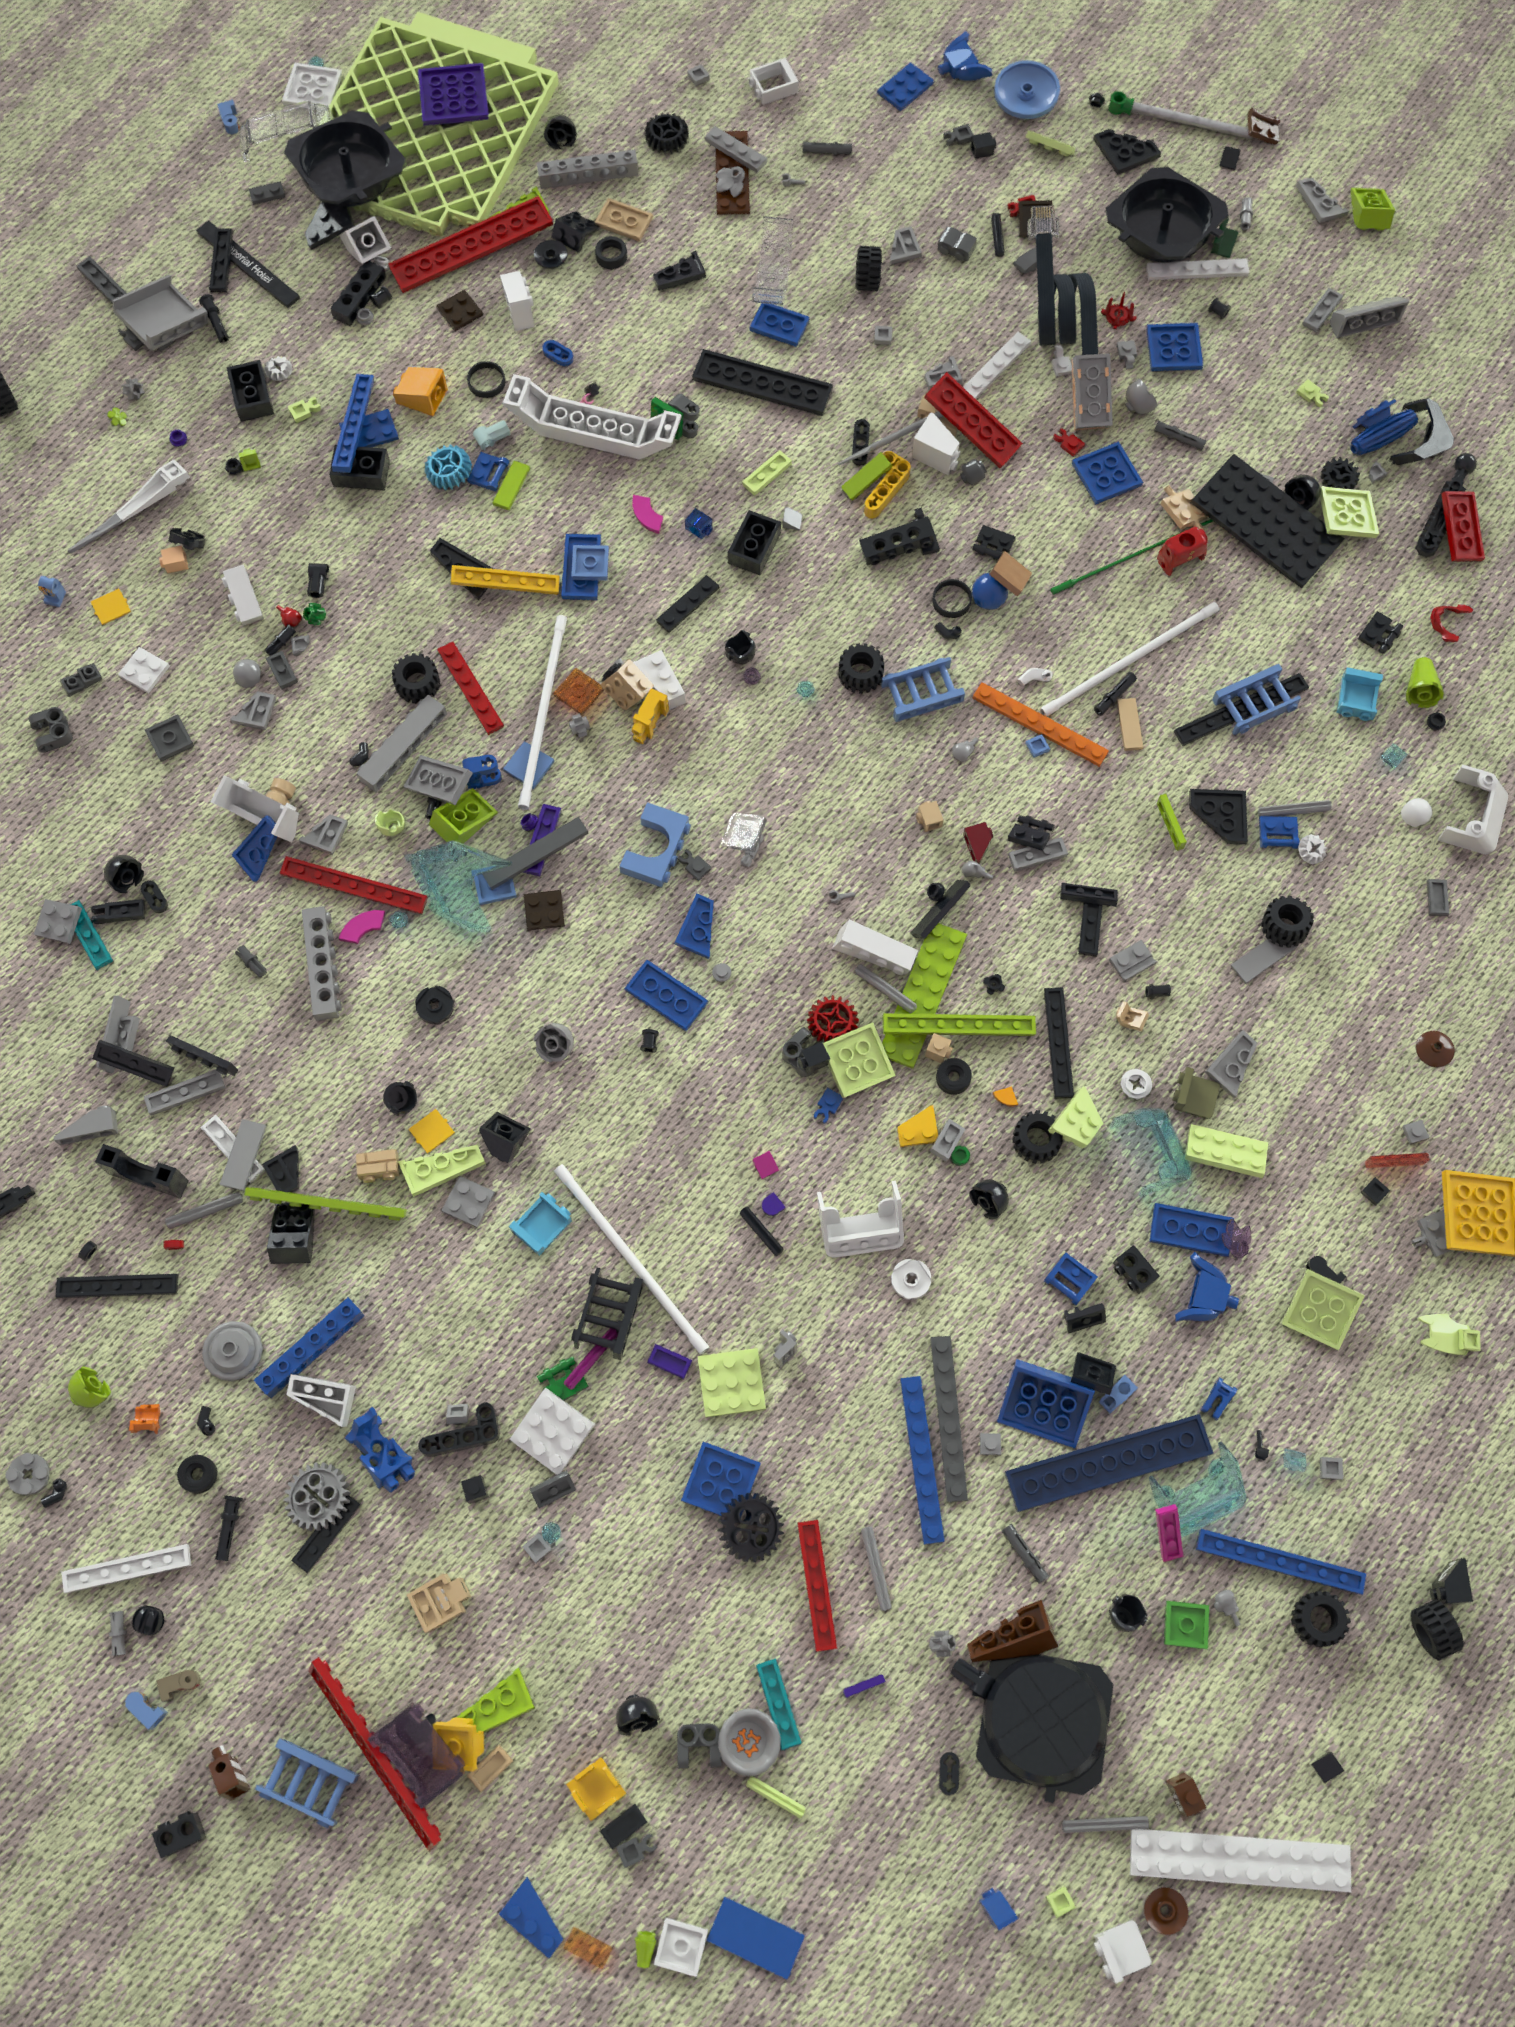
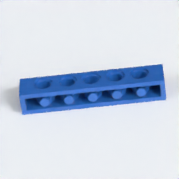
M347 1297L256 1377L254 1382L272 1399L289 1383L291 1375H299L365 1315Z

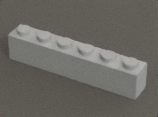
M429 695L421 699L414 711L407 714L404 722L394 729L393 734L383 741L382 746L371 754L370 759L359 767L356 773L359 781L377 793L447 715L445 706Z

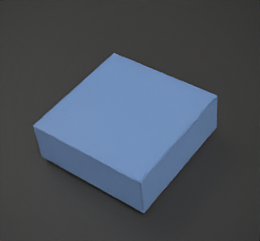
M1042 734L1025 742L1033 758L1050 751V747Z

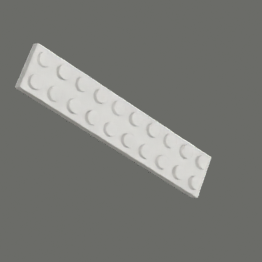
M1132 1829L1130 1837V1875L1351 1892L1350 1845Z

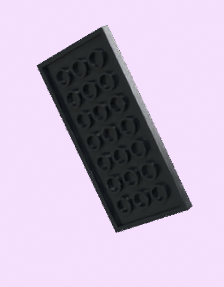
M1235 454L1224 463L1190 502L1301 588L1306 585L1344 541L1341 535L1327 534L1324 522Z

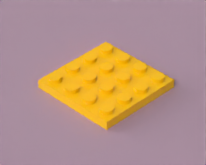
M1452 1170L1442 1171L1447 1249L1515 1257V1178Z

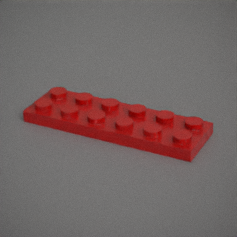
M947 372L924 396L934 408L1000 469L1023 444Z

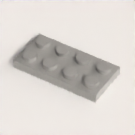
M420 755L403 787L409 791L456 805L465 786L469 782L472 772L459 766Z

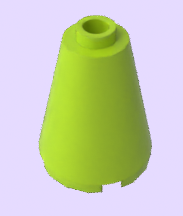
M1421 657L1414 662L1406 690V700L1410 705L1411 703L1419 704L1418 708H1430L1437 705L1440 699H1443L1444 690L1433 661L1430 658Z

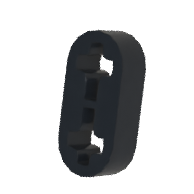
M145 881L141 885V893L155 913H163L168 908L167 900L154 881ZM150 886L152 888L153 895L148 892L147 887ZM155 899L159 900V902L162 905L161 907L158 908V906H156V902L154 901Z
M952 1752L944 1753L939 1761V1789L945 1795H953L959 1788L960 1762L958 1756ZM949 1755L956 1762L955 1765L951 1766V1773L947 1772L948 1766L944 1764V1760L948 1759ZM947 1775H951V1782L955 1783V1787L951 1788L950 1792H947V1788L943 1787V1782H947Z

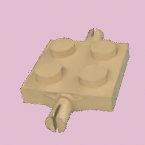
M1170 485L1166 486L1164 491L1169 497L1164 498L1160 504L1180 529L1198 527L1205 531V528L1199 522L1208 516L1190 503L1195 497L1189 489L1176 493Z

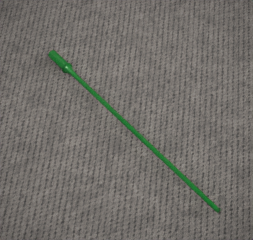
M1209 519L1200 524L1204 526L1213 522V520ZM1167 539L1082 577L1069 579L1062 584L1050 588V591L1054 595L1074 587L1077 582L1164 544Z

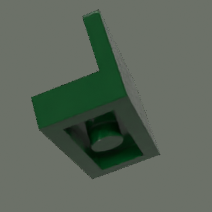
M1229 218L1219 226V229L1224 231V234L1220 238L1215 237L1211 253L1230 258L1239 234L1236 230L1226 228Z

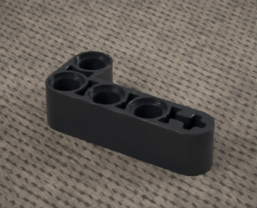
M487 1402L479 1404L476 1409L478 1425L425 1436L418 1444L420 1452L427 1457H434L495 1443L500 1437L495 1408ZM484 1409H491L489 1417L483 1418L481 1416ZM493 1428L495 1430L494 1436L486 1438V1430ZM468 1433H474V1440L470 1443L465 1442V1436ZM449 1437L454 1438V1444L451 1447H445V1440ZM430 1442L432 1445L439 1444L441 1449L438 1446H432L430 1448L431 1451L428 1452L424 1447Z

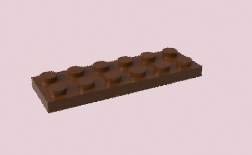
M724 131L748 146V131ZM715 148L716 174L723 168L731 169L736 166L741 167L745 173L742 181L743 189L735 198L730 190L717 192L716 188L717 215L750 214L749 168Z

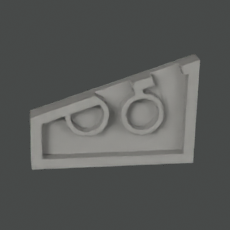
M1313 178L1297 182V189L1319 223L1348 215L1349 210L1346 208L1342 209L1338 205L1339 201L1335 198L1331 199L1326 194V190Z
M1244 1030L1240 1031L1205 1071L1208 1076L1219 1083L1220 1087L1233 1098L1237 1096L1239 1085L1244 1078L1245 1070L1250 1063L1257 1042Z

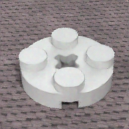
M905 1259L895 1266L891 1275V1284L894 1291L900 1297L906 1300L918 1299L928 1292L931 1284V1273L923 1262ZM910 1274L911 1277L916 1276L915 1284L906 1282L908 1279L907 1275Z

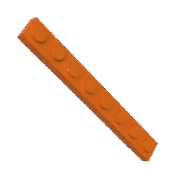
M981 682L972 697L974 700L1037 734H1042L1048 740L1099 767L1109 753L1108 749Z

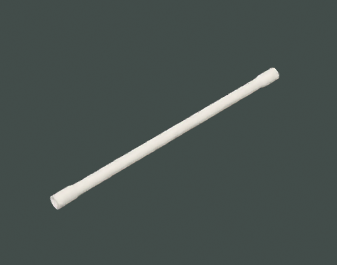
M1212 602L1198 613L1094 677L1041 707L1040 712L1048 717L1059 710L1060 707L1203 619L1212 616L1219 611V606L1216 602Z
M563 615L556 617L554 637L523 788L518 803V808L528 810L545 721L567 618Z
M563 1164L558 1166L554 1170L555 1174L569 1188L640 1279H643L644 1284L688 1337L697 1352L702 1355L710 1348L707 1343L693 1329L577 1184Z

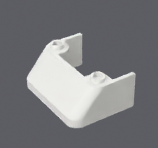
M1462 765L1453 780L1489 791L1482 822L1476 820L1469 822L1465 831L1447 826L1439 836L1438 841L1481 854H1491L1497 846L1508 801V793L1494 774Z
M225 775L223 776L211 803L225 808L256 825L265 815L270 816L276 823L271 834L289 842L293 841L299 815L296 812V807L289 803H286L284 806L248 787L250 783L240 778L236 781Z
M892 1181L893 1197L880 1201L878 1213L840 1218L836 1208L824 1207L822 1194L817 1192L824 1248L829 1257L836 1258L896 1249L902 1246L904 1243L902 1205L896 1181Z

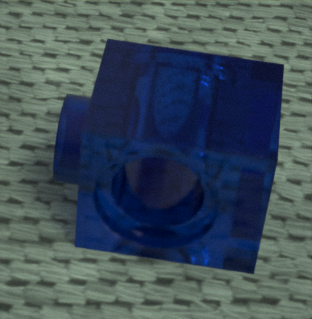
M695 508L685 519V529L703 539L705 536H709L713 530L712 518Z

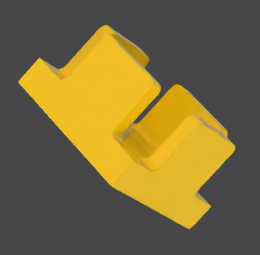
M455 1717L448 1722H436L433 1724L434 1768L472 1772L477 1769V1757L484 1753V1731L476 1733V1725H472L473 1719Z
M602 1757L593 1764H590L566 1784L571 1791L572 1797L583 1813H586L590 1821L594 1820L627 1794Z

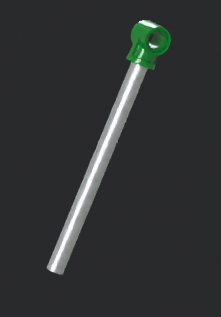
M1121 91L1112 93L1108 110L1114 115L1122 113L1131 115V112L1242 138H1252L1248 136L1247 127L1134 102L1135 98L1129 99Z

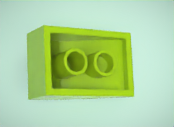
M1351 188L1353 219L1357 228L1361 230L1372 228L1378 231L1390 229L1395 208L1385 190Z
M472 788L461 794L456 805L446 803L435 809L429 826L455 849L469 840L498 814V811Z

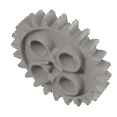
M315 1462L313 1468L310 1465L306 1466L307 1471L299 1469V1477L293 1475L295 1482H288L291 1490H285L289 1497L283 1499L284 1502L289 1504L284 1508L290 1512L287 1516L293 1519L292 1522L294 1524H299V1527L302 1529L306 1527L309 1531H312L313 1528L320 1531L321 1525L328 1529V1522L335 1525L334 1518H342L340 1511H347L343 1505L344 1503H350L346 1496L351 1494L350 1491L346 1490L350 1484L344 1482L347 1477L341 1474V1470L336 1469L332 1464L328 1466V1464L323 1462L320 1466V1464ZM320 1478L319 1484L314 1486L315 1481ZM308 1485V1487L312 1489L314 1492H316L319 1497L325 1500L330 1505V1507L327 1508L323 1503L318 1501L313 1494H311L309 1491L305 1489V1486ZM334 1491V1495L328 1498L330 1492ZM306 1494V1499L300 1503L301 1497ZM320 1507L319 1513L314 1515L315 1510Z

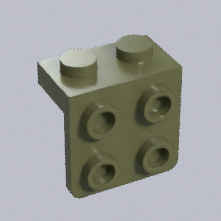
M1186 1067L1184 1072L1179 1073L1177 1079L1179 1088L1175 1090L1172 1101H1175L1173 1109L1205 1119H1211L1220 1085L1217 1082L1193 1076L1194 1069Z

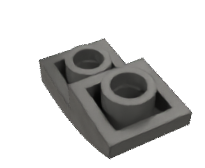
M1036 247L1014 261L1013 265L1020 272L1025 274L1036 270Z
M92 663L78 668L76 674L60 679V683L68 697L97 683L102 679V676L95 664Z

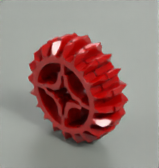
M834 995L831 996V1000H828L825 996L823 998L824 1002L818 999L817 1005H812V1011L808 1012L810 1017L807 1019V1023L810 1024L808 1030L813 1031L812 1037L818 1036V1042L824 1039L825 1043L858 1029L856 1025L859 1023V1019L856 1018L858 1012L853 1011L854 1005L848 1006V999L842 1002L841 996L838 1000H835ZM833 1008V1010L829 1013H821L826 1009ZM840 1010L846 1014L849 1021H845V1018L839 1015ZM836 1014V1021H834V1023H832V1026L830 1027V1021L832 1020V1018H834V1015ZM817 1020H820L821 1023L827 1026V1031H824L819 1026ZM838 1028H839V1029H843V1028H845V1029H844L843 1031H841V1032L833 1033V1031H834L835 1029H838Z

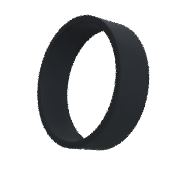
M479 362L473 365L467 374L470 391L480 398L495 397L505 387L504 371L494 362ZM484 368L495 369L502 375V382L491 391H479L470 384V379L476 371Z
M956 579L940 582L935 587L932 597L934 609L940 615L947 618L963 616L970 609L972 602L970 588L964 582ZM945 586H957L967 593L969 603L960 611L950 612L942 609L937 604L935 595L938 590Z

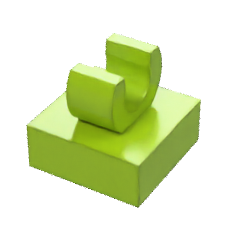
M249 448L243 450L242 453H238L244 472L261 468L256 449L251 450Z

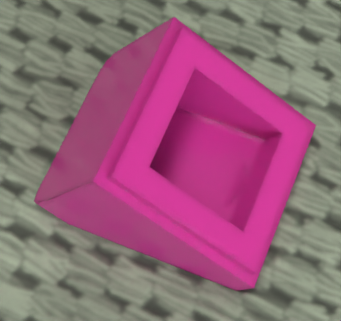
M770 1151L753 1159V1164L761 1179L779 1171Z

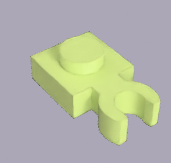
M1308 379L1296 391L1298 395L1309 403L1314 400L1316 406L1320 408L1323 405L1320 399L1325 402L1329 399L1326 394H1320L1321 388Z
M312 397L307 403L301 400L288 406V409L294 421L298 423L312 417L311 412H319L321 406L320 404L314 405L318 402L316 397Z

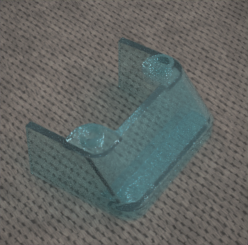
M1141 1108L1115 1117L1109 1126L1111 1130L1134 1121L1142 1128L1151 1126L1166 1162L1162 1163L1158 1168L1160 1181L1143 1186L1138 1194L1139 1197L1185 1182L1191 1177L1192 1168L1189 1161L1185 1160V1152L1165 1110L1160 1108Z
M1222 1441L1218 1442L1221 1457L1210 1463L1208 1468L1209 1476L1175 1493L1170 1486H1160L1153 1476L1149 1477L1153 1497L1158 1507L1162 1508L1176 1504L1181 1537L1240 1509L1246 1503L1247 1497L1239 1461Z

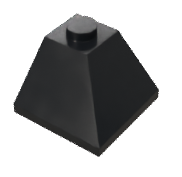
M496 1112L480 1127L479 1132L490 1154L502 1162L509 1163L516 1156L531 1128Z

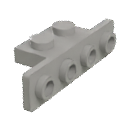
M117 995L113 998L103 1041L132 1051L140 1018L127 1016L130 1001ZM97 1062L98 1069L107 1073L114 1072L115 1067Z

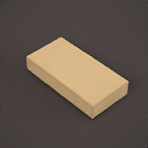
M499 1744L477 1765V1769L473 1772L471 1771L467 1777L482 1792L513 1762V1759Z

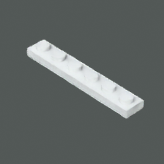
M1247 259L1147 263L1146 265L1148 280L1249 275Z
M1017 332L963 388L977 399L1031 344V340Z
M180 1545L63 1571V1591L67 1594L192 1566L189 1545Z

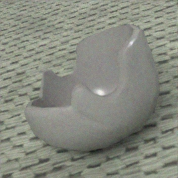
M242 659L235 664L233 675L235 682L239 686L249 688L255 686L260 681L261 670L256 661Z

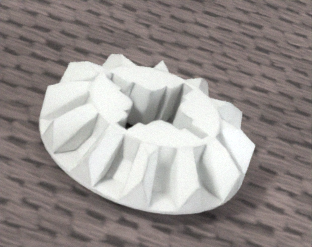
M277 356L274 359L271 357L270 361H266V366L264 367L265 374L271 380L281 381L290 376L292 365L285 357L280 358ZM275 364L281 368V371L275 368Z
M1312 834L1301 839L1298 847L1301 858L1309 864H1317L1323 861V858L1327 855L1325 853L1327 847L1324 845V840H1321L1319 835L1315 836ZM1312 846H1317L1314 852L1309 853Z
M1140 1069L1127 1071L1121 1079L1120 1085L1123 1093L1128 1095L1129 1098H1135L1136 1100L1145 1098L1152 1089L1150 1076ZM1140 1078L1139 1085L1141 1088L1137 1087L1135 1090H1132L1133 1084L1131 1081L1135 1082Z

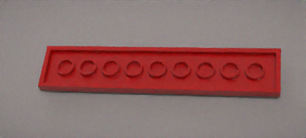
M536 196L390 262L388 267L402 293H405L553 226L554 223L541 198Z
M319 1657L311 1662L309 1673L428 1852H430L441 1841L439 1837L441 1833L435 1824H430L427 1819L429 1817L427 1811L422 1805L418 1806L414 1800L416 1799L415 1793L410 1787L406 1788L402 1782L404 1780L403 1775L397 1768L394 1770L390 1764L392 1760L385 1750L382 1751L380 1749L377 1736L373 1732L370 1733L368 1731L365 1718L361 1714L358 1715L354 1710L355 1704L349 1696L345 1697L341 1691L343 1689L342 1684L337 1678L333 1679L329 1673L331 1668L325 1660L321 1661Z

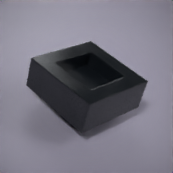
M1374 1177L1360 1193L1376 1206L1390 1190Z

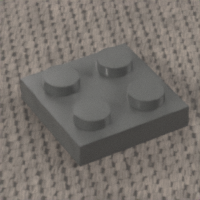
M178 714L145 729L161 762L194 747Z

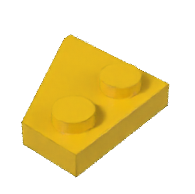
M930 1105L897 1127L900 1147L931 1144L936 1141L938 1131L933 1105Z

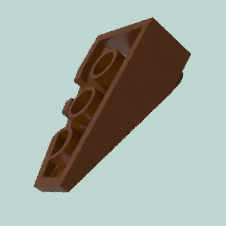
M1039 1600L1021 1607L1016 1611L1019 1616L1010 1622L1005 1618L1000 1622L1001 1626L995 1632L987 1630L968 1643L971 1661L979 1662L1037 1655L1059 1647L1043 1601Z

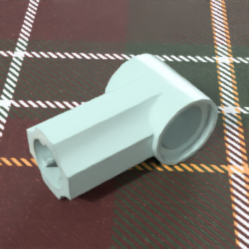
M504 420L487 428L485 426L478 427L473 432V436L482 450H486L485 448L489 446L492 447L496 441L511 435L508 425Z

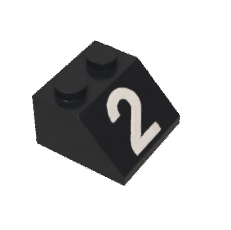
M1466 1558L1456 1559L1447 1563L1432 1584L1430 1589L1431 1600L1437 1599L1444 1605H1459L1473 1602Z

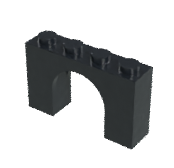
M105 1144L102 1145L95 1160V1163L109 1175L180 1199L189 1181L177 1168L159 1162L156 1168L130 1158L120 1149Z

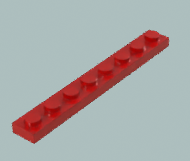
M285 856L280 870L282 876L421 915L428 900L427 895Z

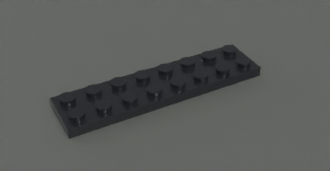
M706 349L702 350L692 375L693 381L823 416L833 390V384Z

